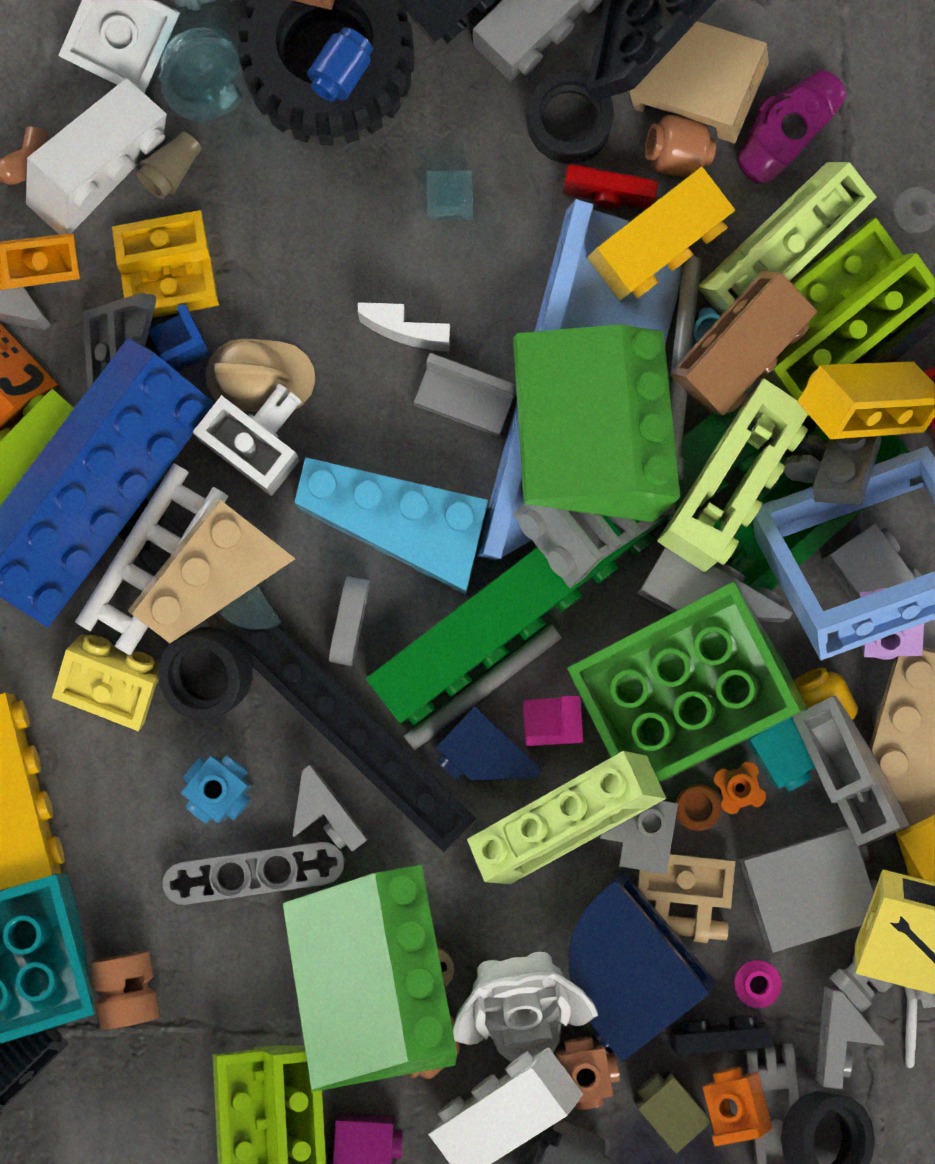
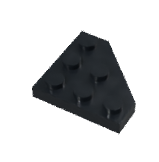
M604 0L586 91L595 101H599L635 89L716 0Z

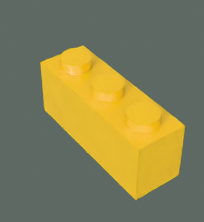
M701 166L603 242L586 258L619 301L631 292L638 299L659 282L654 274L667 265L671 271H674L694 255L688 248L700 238L707 245L724 232L728 226L723 220L732 214L735 209Z
M915 362L820 365L809 377L807 387L797 402L830 439L924 433L935 417V383Z

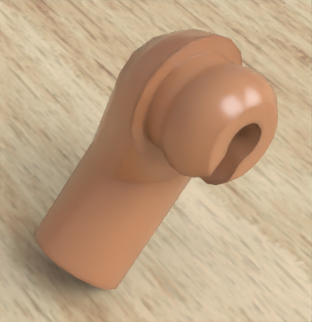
M26 127L21 150L0 158L1 183L14 185L27 180V157L47 142V131L37 127Z

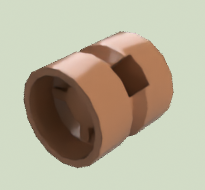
M149 950L111 956L88 963L92 989L101 993V998L95 1002L100 1030L136 1025L161 1017L157 991L148 987V982L154 977Z

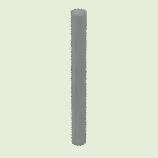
M552 624L548 625L404 735L405 739L414 750L418 749L562 639V637Z

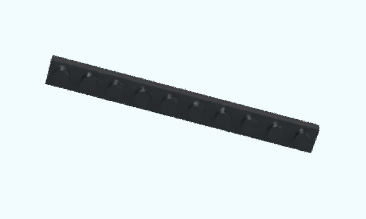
M146 498L117 535L124 542L148 505L149 500ZM162 515L158 525L182 538L183 533ZM149 540L146 541L138 554L156 573L171 555ZM246 594L241 595L205 620L211 627H217L233 634L245 646L252 661V667L443 852L476 819Z

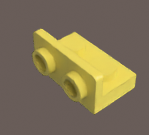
M80 634L65 651L52 698L139 731L145 723L156 684L159 682V663L155 662L154 658L139 651H133L130 656L112 645L108 639L102 636Z

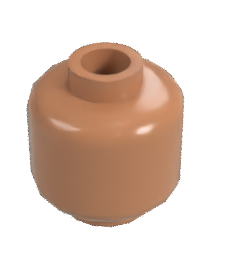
M678 115L664 116L658 124H652L645 142V157L647 160H651L655 171L659 174L681 178L689 177L701 166L703 168L704 166H709L714 159L716 142L710 138L709 128L706 124Z

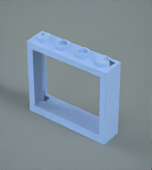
M928 446L875 464L862 505L815 502L813 486L808 489L763 504L753 519L755 540L820 661L934 620L935 571L823 611L783 537L921 487L925 488L935 504V457ZM835 632V634L827 636V634Z

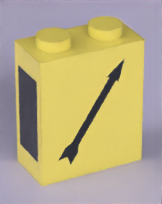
M882 870L855 942L856 974L935 994L934 882Z

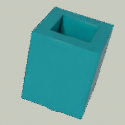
M792 718L744 741L771 788L779 789L785 786L789 792L812 779L809 771L815 768Z

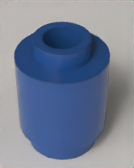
M346 27L342 28L338 34H332L307 72L312 81L310 86L313 91L327 101L333 102L335 99L346 100L371 63L370 54L373 51L371 43L357 31Z

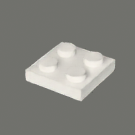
M82 0L58 56L117 85L128 78L145 94L181 12L157 0Z

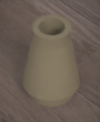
M181 131L175 139L140 162L141 169L136 173L139 182L151 194L159 199H164L168 194L173 195L176 193L194 159L202 151V148L194 137L187 132Z

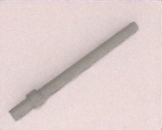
M695 256L690 257L682 266L671 370L692 349L701 259ZM670 376L669 391L678 479L681 481L683 480L685 459L681 457L687 391ZM676 502L663 515H673Z

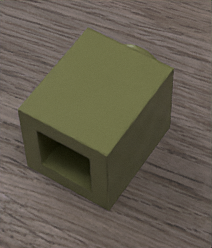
M670 1071L663 1076L655 1073L637 1090L640 1097L634 1102L638 1110L675 1154L712 1123L707 1114Z

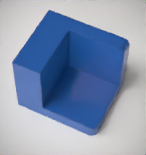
M185 303L176 307L180 315L149 329V334L160 354L159 357L176 371L211 355Z

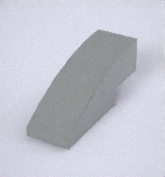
M832 696L792 717L831 803H838L857 847L872 844L910 826L883 771L836 696Z

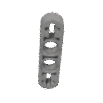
M321 841L184 861L173 865L166 871L162 887L170 901L179 905H189L325 885L334 882L342 875L345 868V856L336 844ZM326 849L328 857H336L337 865L330 868L328 876H322L321 870L314 868L304 870L307 880H298L299 863L294 854L295 852H304L303 861L318 858V850ZM282 856L290 863L291 874L285 882L274 883L266 877L265 864L271 857ZM236 863L243 869L245 874L244 882L238 889L228 890L220 884L218 876L224 864ZM202 866H211L209 881L214 894H206L207 884L190 888V896H184L182 889H174L173 880L180 878V870H186L188 877L193 878L206 875Z

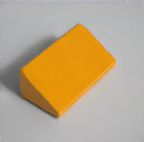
M74 233L0 241V290L80 279Z

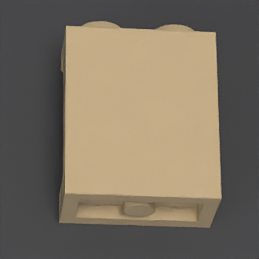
M697 21L636 88L627 91L630 93L634 110L644 112L646 105L716 127L719 139L735 144L769 63L767 43Z

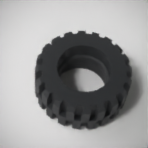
M293 0L248 1L245 6L248 18L240 20L238 29L241 44L237 46L239 61L249 93L252 94L255 105L262 115H269L271 124L278 130L284 132L289 128L292 130L294 139L306 143L311 135L318 137L320 145L333 146V137L345 136L346 143L348 144L360 140L358 132L365 128L371 134L383 127L382 117L387 115L393 118L401 108L400 97L408 95L412 84L411 72L414 71L412 26L408 22L407 9L402 0H334L332 10ZM325 20L348 23L360 30L373 47V51L370 54L371 63L346 100L335 99V101L331 102L323 99L313 91L310 86L311 83L294 76L286 66L284 54L288 44L301 29L312 23Z

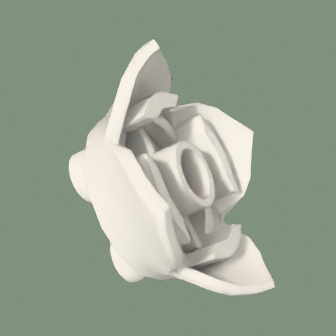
M534 952L527 957H513L503 961L488 960L481 963L477 968L478 977L473 983L472 992L459 1009L452 1029L455 1042L467 1045L478 1044L484 1038L487 1040L488 1036H490L498 1052L508 1061L513 1062L527 1051L532 1057L548 1047L554 1053L560 1042L562 1024L565 1026L567 1024L573 1026L585 1025L598 1016V1011L586 993L563 976L560 968L553 964L552 957L548 953Z

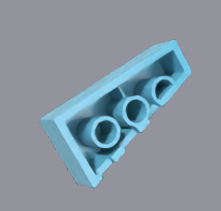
M305 457L294 502L300 511L372 546L374 549L413 567L415 570L450 586L464 595L467 594L488 500Z

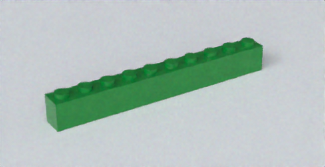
M742 404L734 411L725 413L723 416L712 413L683 435L681 457L685 459L683 480L679 481L680 498L676 501L675 511ZM751 421L747 430L751 431L755 426L753 421ZM769 440L759 449L746 442L727 474L736 467H739L743 473L747 471L755 457L762 452L760 449ZM725 478L722 480L714 495H716L719 491H721L724 487H726L729 484ZM601 515L616 535H621L610 519L605 515ZM667 515L664 519L601 560L583 580L571 588L568 587L561 576L551 569L547 558L537 547L373 672L366 680L400 724L409 719L413 726L436 709L431 701L446 691L450 697L454 696L473 681L468 675L470 671L482 662L489 669L506 656L509 651L505 645L520 634L525 641L546 625L542 619L543 615L555 606L560 612H563L583 596L578 590L582 585L592 578L599 584L618 570L620 567L615 560L629 550L633 556H636L656 540L652 532L666 522L668 524L673 515Z

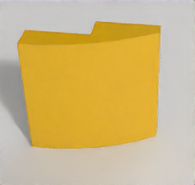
M201 210L112 226L116 262L121 274L124 298L139 293L155 295L156 304L152 318L178 314L179 312L176 307L183 303L186 304L189 311L219 306L210 249Z

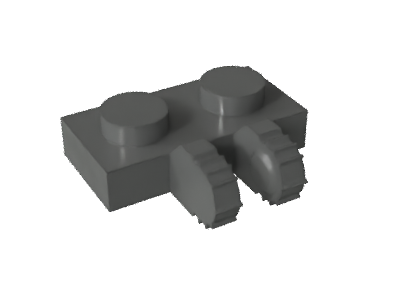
M818 435L804 436L797 448L791 452V457H787L783 471L787 478L792 479V481L814 483L812 489L815 502L862 505L882 442L881 436L843 439L829 438L828 443Z

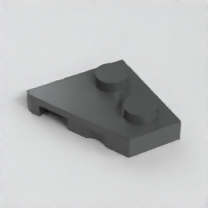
M139 293L82 312L88 390L127 338L145 347L156 304L155 295Z

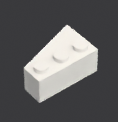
M128 78L124 79L27 157L26 205L59 235L71 234L146 155L153 154L162 145L165 139L164 128L167 114Z

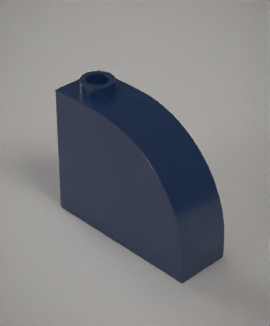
M624 871L609 881L598 892L582 913L574 929L569 949L570 981L586 993L598 1011V1016L589 1021L595 1028L594 1034L600 1045H604L608 1053H615L622 1062L708 996L715 983L713 977Z

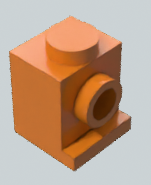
M741 1067L720 1070L713 1073L714 1080L703 1086L715 1134L712 1137L714 1147L761 1138L773 1129L758 1071L742 1074ZM728 1099H732L736 1103L738 1108L737 1114L731 1113Z

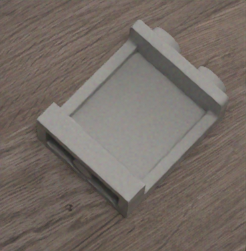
M844 826L835 829L834 832L763 854L755 853L738 858L767 950L774 953L862 926L877 886V881L875 879L869 880L864 862L869 860L867 846L857 847L849 827Z

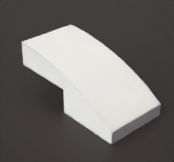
M358 302L360 322L384 337L417 348L436 351L450 350V324L405 322L404 304Z

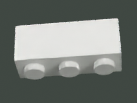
M549 1047L534 1057L528 1051L523 1053L505 1068L508 1074L499 1080L494 1074L488 1076L472 1089L473 1097L464 1102L458 1096L437 1113L441 1121L428 1135L450 1164H492L568 1116L584 1094Z

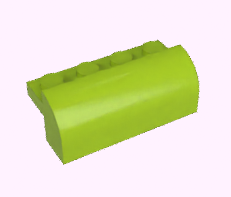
M877 218L869 219L791 282L818 312L808 322L809 329L806 334L797 342L788 344L777 356V365L763 378L798 401L807 387L809 377L820 365L854 363L935 297V278L917 253L902 254Z
M305 1046L254 1047L255 1050L212 1054L218 1164H326L322 1090L315 1092L311 1090Z

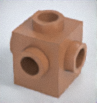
M591 1036L564 1041L565 1047L555 1049L556 1056L584 1094L575 1105L576 1109L586 1110L604 1105L603 1098L614 1097L611 1083L620 1082L615 1053L606 1054L604 1045H600L598 1041L593 1042ZM584 1068L591 1069L595 1074L594 1080L579 1083L576 1079L578 1072Z

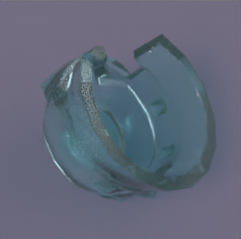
M200 27L186 29L175 35L168 45L164 47L165 51L159 65L161 72L158 78L161 80L162 94L168 106L181 117L195 121L216 120L231 113L244 100L238 85L231 84L228 87L235 78L241 64L236 47L227 32Z

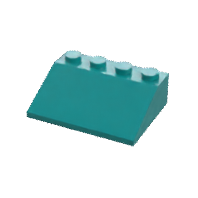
M54 874L0 891V1044L96 1014L81 921L68 874Z

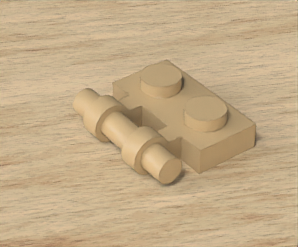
M670 854L666 874L638 870V889L648 900H654L653 907L678 936L692 937L693 942L708 943L709 939L727 940L728 922L711 920L712 907L731 909L735 861ZM670 902L696 905L694 918L669 916Z

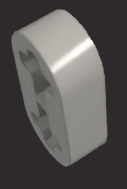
M351 576L346 577L332 638L329 662L353 666L369 594L370 580Z

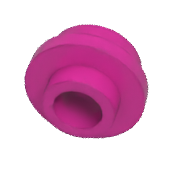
M748 961L740 966L735 974V993L747 1006L753 1008L767 1007L776 1001L781 992L782 984L778 971L765 961ZM756 976H763L766 980V988L760 993H754L750 988V982Z

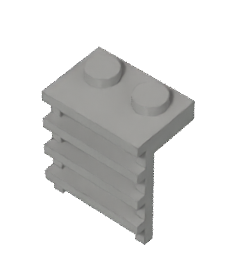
M524 502L513 513L523 533L533 540L547 558L551 569L561 576L569 588L583 580L601 560L667 516L662 515L655 523L647 521L636 523L633 519L607 516L621 533V535L617 536L605 519L598 514L527 505Z

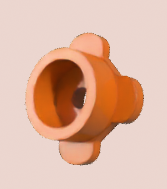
M744 762L738 769L731 771L720 769L715 773L714 784L719 787L720 795L723 798L721 807L726 813L735 814L741 807L748 805L760 807L764 804L766 793L759 787L757 780L759 769L754 763ZM739 783L744 786V790L740 793L735 789Z

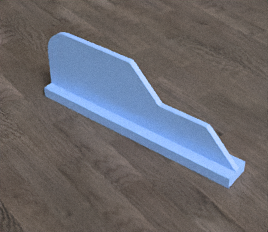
M576 199L565 213L534 332L624 324L663 331L666 344L680 289L682 264L674 271H671L667 265L654 274L659 282L638 299L631 292L619 301L586 257L631 221L592 210L593 204ZM517 400L475 556L489 561L501 559V557L532 540L523 533L519 522L513 516V513L523 503Z

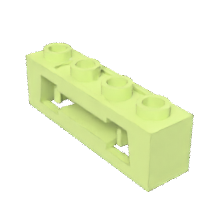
M826 162L699 284L698 289L722 316L762 271L782 272L790 281L876 199V195L850 162Z
M763 378L747 396L657 542L704 573L717 562L724 565L739 543L738 540L733 538L739 526L742 524L747 527L762 506V503L757 500L764 486L771 489L785 469V465L779 462L787 449L793 452L808 431V428L802 425L808 414L796 399ZM751 421H753L755 426L751 431L747 430ZM771 437L773 439L772 442L755 457L723 511L709 502L698 513L697 519L693 518L692 516L698 506L701 507L714 495L745 443L748 442L759 449ZM720 519L722 523L719 526V528H713L715 523Z
M622 751L471 836L467 841L484 882L512 884L665 800L666 797L648 757Z

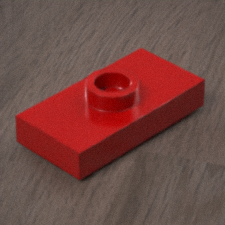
M570 164L567 168L563 194L594 199L593 203L595 205L608 209H618L620 205L647 209L654 203L658 182L652 179Z

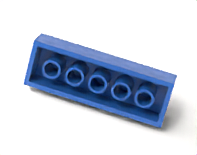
M130 338L126 339L0 506V597L47 628L194 434L193 430L215 404L154 352Z

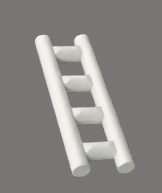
M175 463L172 464L75 621L78 625L91 631L97 620H100L120 632L122 635L115 644V647L130 656L148 626L133 616L131 618L108 603L122 580L143 591L154 576L133 564L147 540L172 554L214 500H221L225 503L229 497L217 488L212 487L205 499L185 487L182 483L189 472ZM172 500L196 514L182 538L158 525L159 520Z

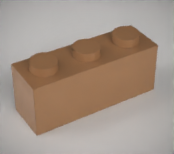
M762 271L669 374L705 411L723 416L725 413L734 411L744 402L747 397L745 391L756 379L765 377L773 370L778 363L777 356L788 344L797 342L806 334L809 329L808 322L818 311L782 272Z

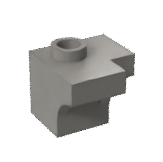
M661 801L599 835L598 838L620 842L618 866L666 874L678 804Z

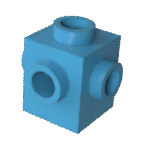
M226 755L223 760L218 756H210L206 762L202 758L197 759L182 778L187 783V786L181 794L190 800L185 806L186 809L206 824L211 818L217 823L224 822L227 817L234 821L251 801V798L246 794L253 784L244 778L248 771L229 755ZM212 780H216L222 785V793L216 799L210 798L206 793V785Z

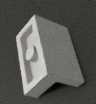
M429 353L426 361L427 369L414 400V406L500 437L515 397L516 385Z

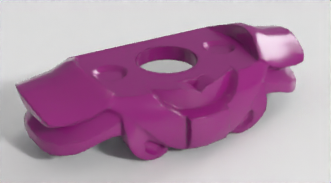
M818 70L812 76L804 78L797 85H790L786 90L774 97L769 96L762 102L757 110L753 126L746 132L749 137L740 148L737 157L739 168L749 179L757 184H767L772 181L827 124L847 96L846 89L840 79L830 72ZM797 114L804 120L806 130L800 139H790L783 133L781 123L786 115Z

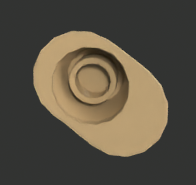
M237 339L230 340L218 347L211 356L206 369L207 387L216 401L222 395L241 411L258 412L275 391L276 386L281 384L287 388L288 393L292 392L302 401L295 408L297 409L303 406L312 395L315 385L314 366L307 354L295 345L280 341Z

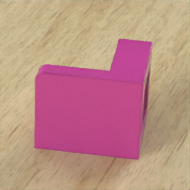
M580 696L532 699L523 702L525 746L583 743Z

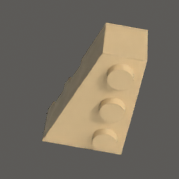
M214 500L131 605L128 612L167 642L172 643L295 560V558L223 501Z

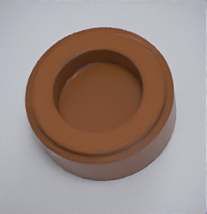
M688 785L682 788L674 799V803L678 804L676 819L687 829L694 831L709 829L718 821L721 815L720 798L712 788L706 785Z

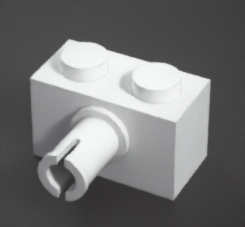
M278 384L275 391L256 415L250 414L248 416L221 395L193 430V433L201 443L272 496L300 461L296 452L278 439L279 436L276 432L302 401L292 392L288 393L287 388Z

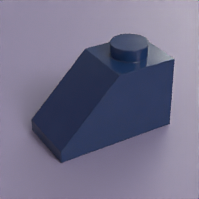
M475 706L436 747L443 754L437 762L456 780L463 774L470 780L538 778L543 772L536 763Z

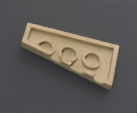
M923 647L922 656H897L894 658L869 749L883 771L910 826L935 815V649Z

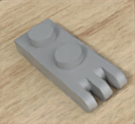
M782 1044L783 1063L776 1064L774 1045L763 1048L764 1065L757 1064L756 1049H744L746 1074L758 1071L773 1127L772 1130L761 1138L753 1139L755 1164H787L781 1145L782 1126L790 1107L799 1099L793 1044Z

